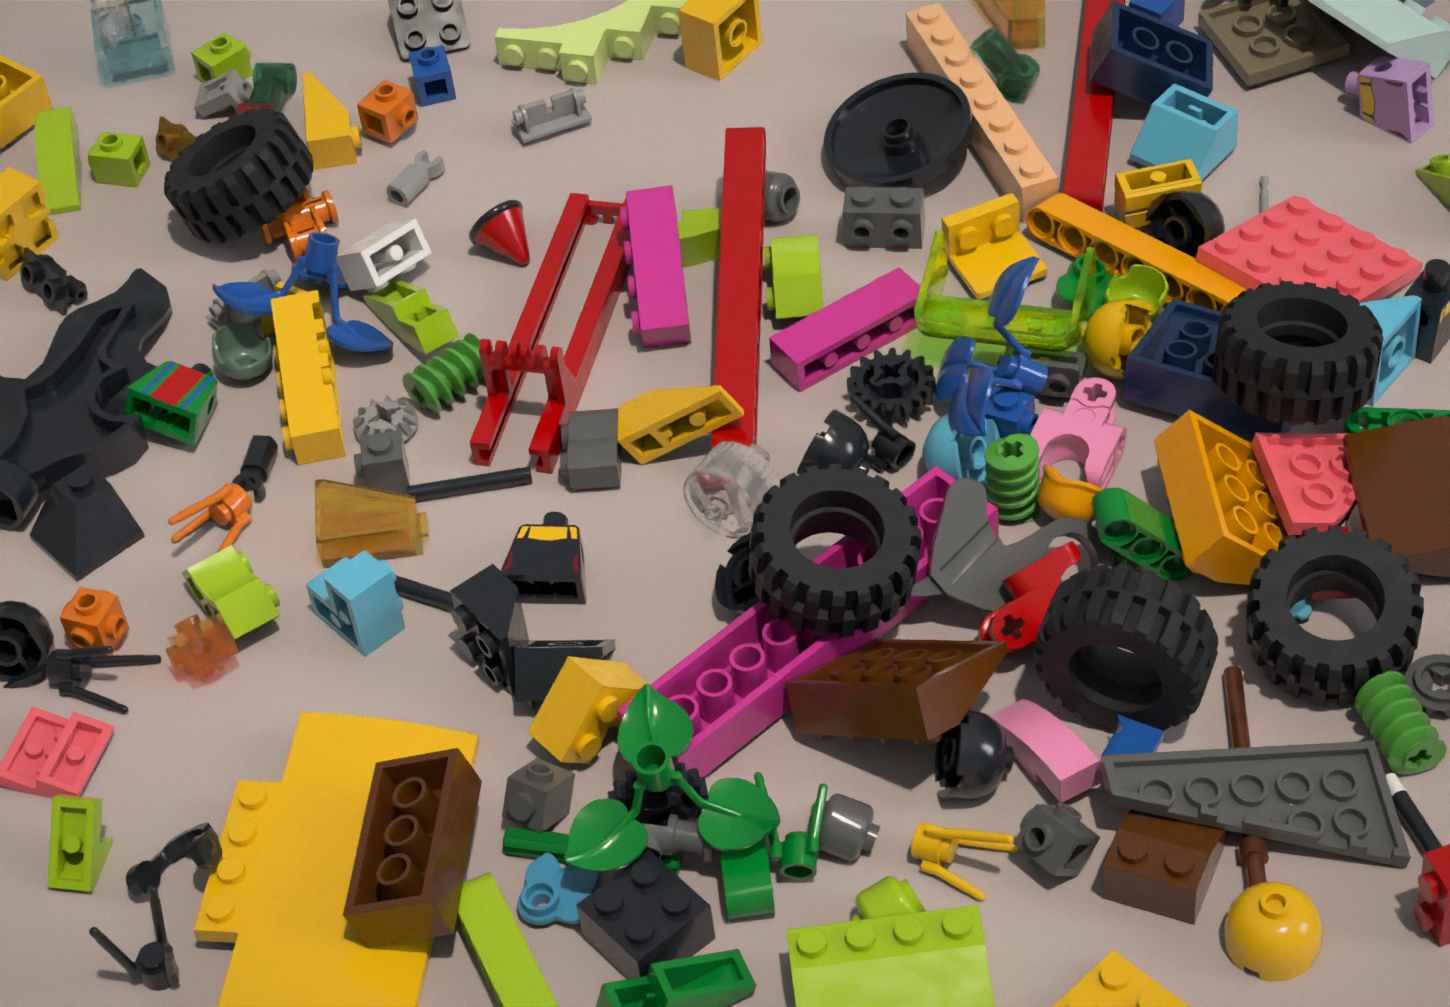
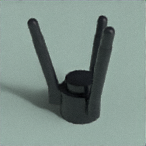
M850 395L849 400L880 429L871 445L872 449L875 450V455L867 454L866 460L871 462L881 472L885 471L888 465L895 470L905 467L914 455L915 443L888 425L857 395Z
M110 645L72 650L56 649L49 655L46 673L50 683L59 684V694L74 695L110 710L126 714L129 710L126 705L78 687V685L89 680L92 666L160 663L161 656H100L113 653L114 648Z
M151 885L148 887L156 942L144 945L140 949L135 962L98 928L91 927L89 934L127 971L130 980L142 979L145 987L148 989L161 991L179 983V968L174 957L173 947L167 939L158 889L155 885Z

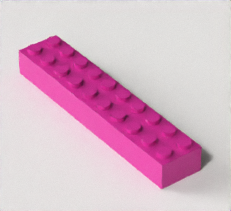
M937 466L902 491L903 495L907 498L906 507L911 506L916 512L919 519L917 527L921 530L922 535L915 584L928 577L930 545L939 520L944 496L948 486L956 481V479ZM987 501L986 512L989 526L999 539L998 508ZM845 535L812 560V562L829 568H851L863 564L871 559L873 555L862 543ZM933 595L910 596L906 605L899 607L898 614L889 622L884 623L880 619L877 629L868 633H863L862 629L855 630L854 636L843 638L839 637V633H828V637L815 636V630L804 628V631L801 632L790 627V620L786 617L781 621L769 612L770 602L764 604L759 601L650 684L661 695L681 706L687 712L693 724V739L682 755L672 759L674 766L683 762L685 763L686 771L697 768L700 777L706 776L791 708L785 682L874 639H879ZM633 698L617 710L619 724H621L625 711Z

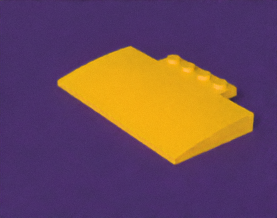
M301 711L282 781L237 780L219 841L222 847V856L219 862L211 868L193 928L197 941L235 943L217 1007H419L435 937L368 947L343 916L376 762L459 748L474 769L480 743L477 734L393 719Z

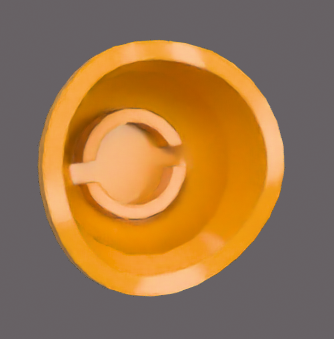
M1044 464L1042 467L1043 476L1037 501L1043 511L1055 520L1060 517L1082 518L1088 522L1094 516L1091 505L1092 498L1103 489L1080 480L1064 479L1055 468Z

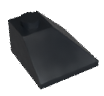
M88 463L83 464L52 485L29 534L31 540L76 582L145 537L143 530L111 483Z
M615 639L529 640L515 647V701H528L529 709H540L568 656L604 660L615 649Z

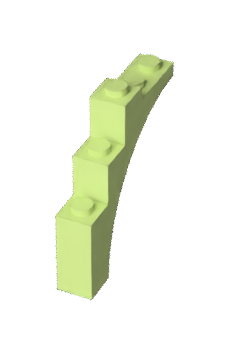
M628 0L606 12L576 22L529 29L498 28L494 38L499 65L562 71L563 81L598 84L609 57L644 61L655 34L682 36L678 10L689 0Z

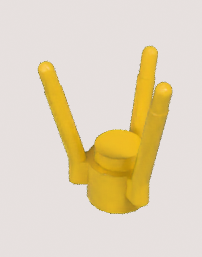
M921 822L913 835L911 855L913 858L922 860L920 867L922 872L936 875L979 901H983L986 897L984 892L943 868L941 864L953 861L958 844L1015 853L1021 849L1012 843L1014 838L1010 834L946 828Z

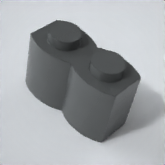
M618 408L569 412L568 424L561 425L563 449H567V453H560L562 478H569L571 490L621 486L622 445L618 443Z

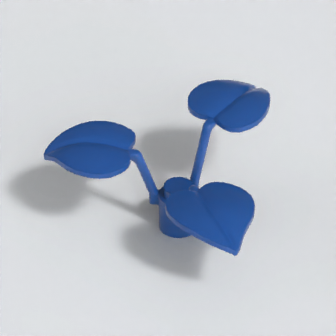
M312 232L309 234L305 255L298 256L297 262L291 267L289 278L278 292L274 293L271 289L253 282H232L221 286H216L213 283V291L227 305L247 314L261 316L273 315L270 299L286 296L297 278L308 282L321 283L324 286L330 287L332 316L335 325L329 326L326 333L333 343L348 350L361 352L393 348L394 343L373 326L357 320L345 322L341 318L338 288H346L348 285L336 261L340 240L331 234L323 232Z
M1028 257L1007 267L997 279L988 305V314L995 318L993 327L1018 353L1013 355L1006 354L1001 359L998 367L971 360L975 349V341L968 336H961L955 339L944 353L936 383L935 397L942 402L952 400L948 416L949 424L955 431L961 434L976 437L986 435L985 415L992 385L1011 387L1017 391L1036 396L1041 392L1047 381L1048 368L1029 359L1032 351L1024 348L1005 328L1017 313L1031 275L1040 260L1038 257ZM968 368H976V370L969 376L968 382L965 383L968 374Z

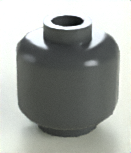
M766 170L764 220L783 222L798 208L800 191L790 175Z
M833 794L828 801H825L826 804L819 835V850L847 861H853L859 857L862 849L868 852L872 851L880 826L872 823L874 810L870 805L842 794Z

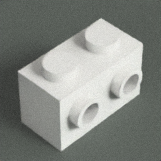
M414 218L389 222L337 254L336 261L350 291L367 289L368 293H372L386 287L389 284L388 280L394 276L413 270L416 267L415 263L432 252L417 219Z

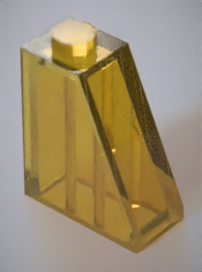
M974 0L1009 49L1045 48V0Z
M326 479L315 480L316 543L324 569L330 568L344 557L352 559L364 549L378 561L381 559L390 560L423 555V538L430 537L427 513H419L415 496Z

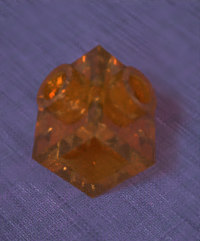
M220 613L212 614L200 620L198 614H194L176 623L174 627L177 632L167 637L171 645L166 648L169 660L177 672L183 669L186 676L198 673L200 678L204 679L225 668L221 661L239 652ZM198 639L203 643V650L200 654L195 649V642Z

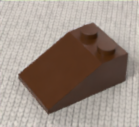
M1130 810L1118 827L1103 863V899L1195 925L1230 831Z

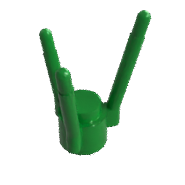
M756 772L754 774L756 786L768 795L762 773ZM824 783L819 785L817 799L811 807L807 832H790L785 836V841L783 842L779 840L777 829L768 835L770 843L769 859L780 862V874L784 877L808 879L817 874L819 835L828 786Z

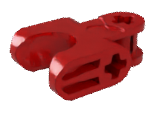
M1073 541L1060 546L1002 580L1013 600L989 613L981 620L978 626L979 641H1007L1009 649L1007 654L1035 641L1051 598L1060 585L1062 575L1067 568L1077 563L1081 558V553ZM1007 624L1011 632L1005 637L1001 629Z

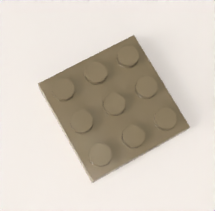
M1236 0L1198 12L1199 26L1210 40L1213 41L1214 45L1248 87L1349 55L1350 43L1324 12L1308 0H1289L1286 7H1280L1277 0H1253L1250 5L1243 4L1242 0Z

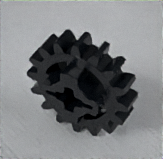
M890 348L888 355H882L880 351L875 350L873 359L870 360L862 356L859 358L860 367L851 366L850 368L851 377L847 378L849 397L852 394L857 395L880 417H887L888 424H893L895 417L899 416L905 422L910 421L909 413L914 412L915 414L922 415L924 414L923 405L933 404V394H935L936 389L933 366L925 365V357L922 355L912 359L911 350L907 349L902 355H897L895 348ZM858 409V414L863 416L864 414Z
M683 762L675 765V770L682 773L683 778L699 796L708 800L709 794L706 779L699 776L698 769L692 768L686 771L685 763ZM631 770L625 772L626 781L615 780L613 782L614 790L608 791L607 794L608 798L622 802L628 812L633 805L635 792L633 783L638 779L636 772ZM673 783L662 792L645 790L643 792L641 811L635 820L645 824L667 826L670 814H677L679 820H698L704 809L698 807L677 784Z

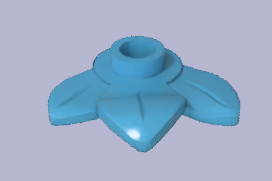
M551 853L543 854L533 861L526 870L525 879L527 885L522 889L517 903L521 917L526 922L534 925H545L555 920L567 924H579L580 920L576 904L595 891L599 872L584 871L573 866L560 868L557 859Z

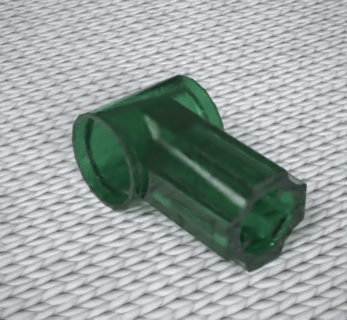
M992 26L973 41L970 49L998 79L996 87L1005 100L1012 103L1022 102L1026 99L1038 79L1040 66L1031 56L1018 54L1001 33Z
M257 62L253 69L254 88L246 110L253 108L259 110L263 107L281 112L286 95H294L296 91L297 72L293 63Z

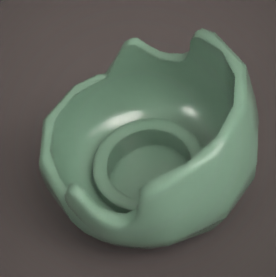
M234 322L221 326L212 334V357L215 366L226 376L237 380H249L262 375L272 364L273 357L270 338L265 337L264 340L259 335L254 324Z

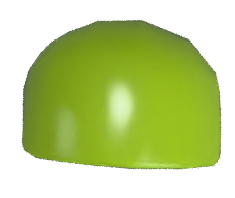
M1134 264L1124 276L1118 277L1116 274L1113 275L1105 291L1104 303L1125 299L1146 301L1155 311V313L1148 312L1151 322H1153L1163 311L1168 297L1169 285L1165 275L1156 268Z

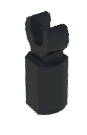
M253 435L240 468L241 474L237 475L232 482L244 490L253 488L256 501H261L265 496L264 483L268 479L278 450V445L271 436Z

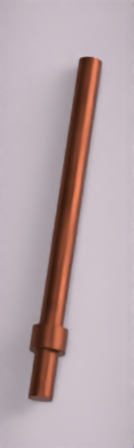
M1229 666L1224 669V680L1232 748L1251 747L1242 670L1238 666ZM1242 833V839L1238 844L1241 864L1246 867L1249 888L1258 883L1267 882L1265 864L1269 861L1267 841L1264 838Z

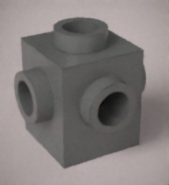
M1058 802L1057 805L1036 804L1034 808L1029 810L1020 823L1021 831L1013 844L1027 854L1025 857L1027 863L1041 872L1050 873L1053 876H1078L1101 837L1080 821L1082 815L1076 809L1065 803Z

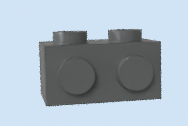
M846 187L842 211L845 247L922 249L925 229L923 188Z

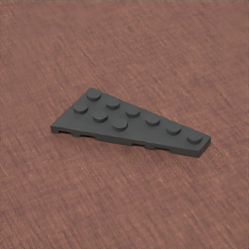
M1375 741L1102 755L1099 767L1108 805L1404 868L1407 867L1411 858Z

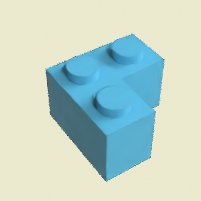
M365 549L352 559L344 557L306 584L313 612L365 657L405 629L401 612L404 605L396 593L394 585L397 579L395 572L385 560L381 559L378 561Z

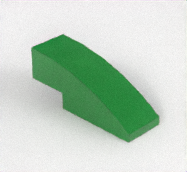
M739 949L651 963L647 976L603 983L596 1007H727L753 993L756 983Z

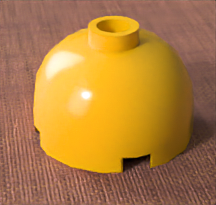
M1133 299L1109 301L1094 312L1085 326L1082 339L1087 356L1092 366L1106 377L1124 381L1128 355L1153 324L1148 312L1155 313L1149 303Z
M1279 881L1261 882L1244 890L1232 902L1224 924L1226 952L1235 966L1244 971L1245 966L1249 970L1259 973V979L1266 981H1286L1305 974L1312 967V961L1318 956L1322 947L1323 933L1318 909L1304 892L1293 885Z

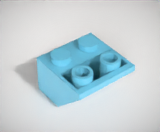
M1174 83L1152 103L1130 152V160L1143 166L1151 167L1192 159L1202 180L1237 146L1238 110Z

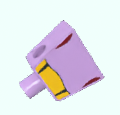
M1381 56L1376 58L1362 71L1353 70L1347 76L1345 90L1359 96L1360 116L1364 121L1408 143L1414 142L1434 125L1430 63Z

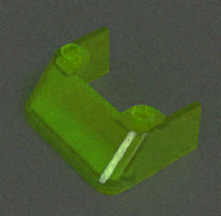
M936 230L914 309L915 324L918 331L928 337L955 340L961 336H968L976 343L1012 347L993 327L995 318L988 314L989 301L942 296L948 274L944 231ZM1086 248L1072 311L1028 305L1019 306L1014 318L1005 328L1024 348L1060 352L1077 347L1083 342V331L1090 320L1097 290L1095 248Z

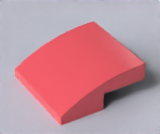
M32 706L0 763V786L49 798L59 794L80 796L114 732V726L74 711L70 718L66 719Z

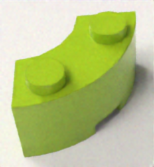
M818 234L770 238L771 246L764 247L765 270H773V286L766 287L768 311L776 310V319L809 316L824 308Z
M232 545L181 573L206 614H213L218 623L219 630L229 639L235 640L280 615L276 607L280 606V601L269 583L263 585L260 578L252 574V567L242 551L236 552Z

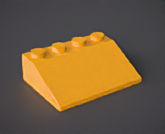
M1188 410L1153 440L1158 456L1157 464L1162 471L1166 487L1165 494L1170 502L1174 517V528L1178 533L1183 552L1182 560L1193 573L1202 574L1216 582L1250 585L1254 569L1260 568L1261 558L1270 549L1278 552L1279 541L1289 535L1281 520L1251 443L1197 413ZM1293 535L1295 539L1301 538V535Z

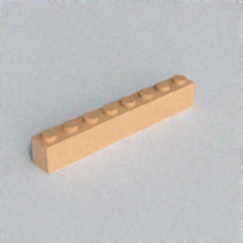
M941 4L926 5L906 12L908 49L924 73L944 77L963 90L969 101L974 118V131L970 143L1003 194L1013 193L1019 201L1020 220L1022 223L1026 222L1027 212L1031 208L1058 193V176Z

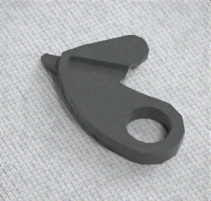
M960 478L951 483L946 490L939 520L930 545L928 577L912 586L911 597L945 594L976 609L993 612L1013 600L1002 580L1045 556L1047 548L1054 538L1066 536L1080 542L1089 554L1090 569L1100 565H1108L1109 569H1112V550L1100 541L1095 526L1082 518L1061 517L1028 537L1006 546L1000 538L996 537L989 526L986 512L987 495L985 487L980 482L970 478Z

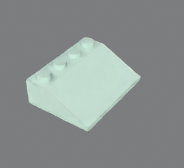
M1308 0L1397 58L1430 63L1431 76L1436 79L1450 59V23L1435 14L1429 20L1423 16L1426 8L1413 0H1405L1404 3L1399 0Z

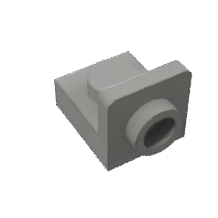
M232 69L200 84L194 109L202 117H206L216 111L222 112L232 105L239 114H243L246 110L252 109L255 92L251 84L244 80L235 69Z

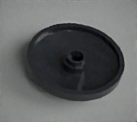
M929 73L893 75L861 88L839 106L827 125L824 136V149L835 175L850 187L916 188L936 179L961 158L972 139L974 118L965 93L952 81Z

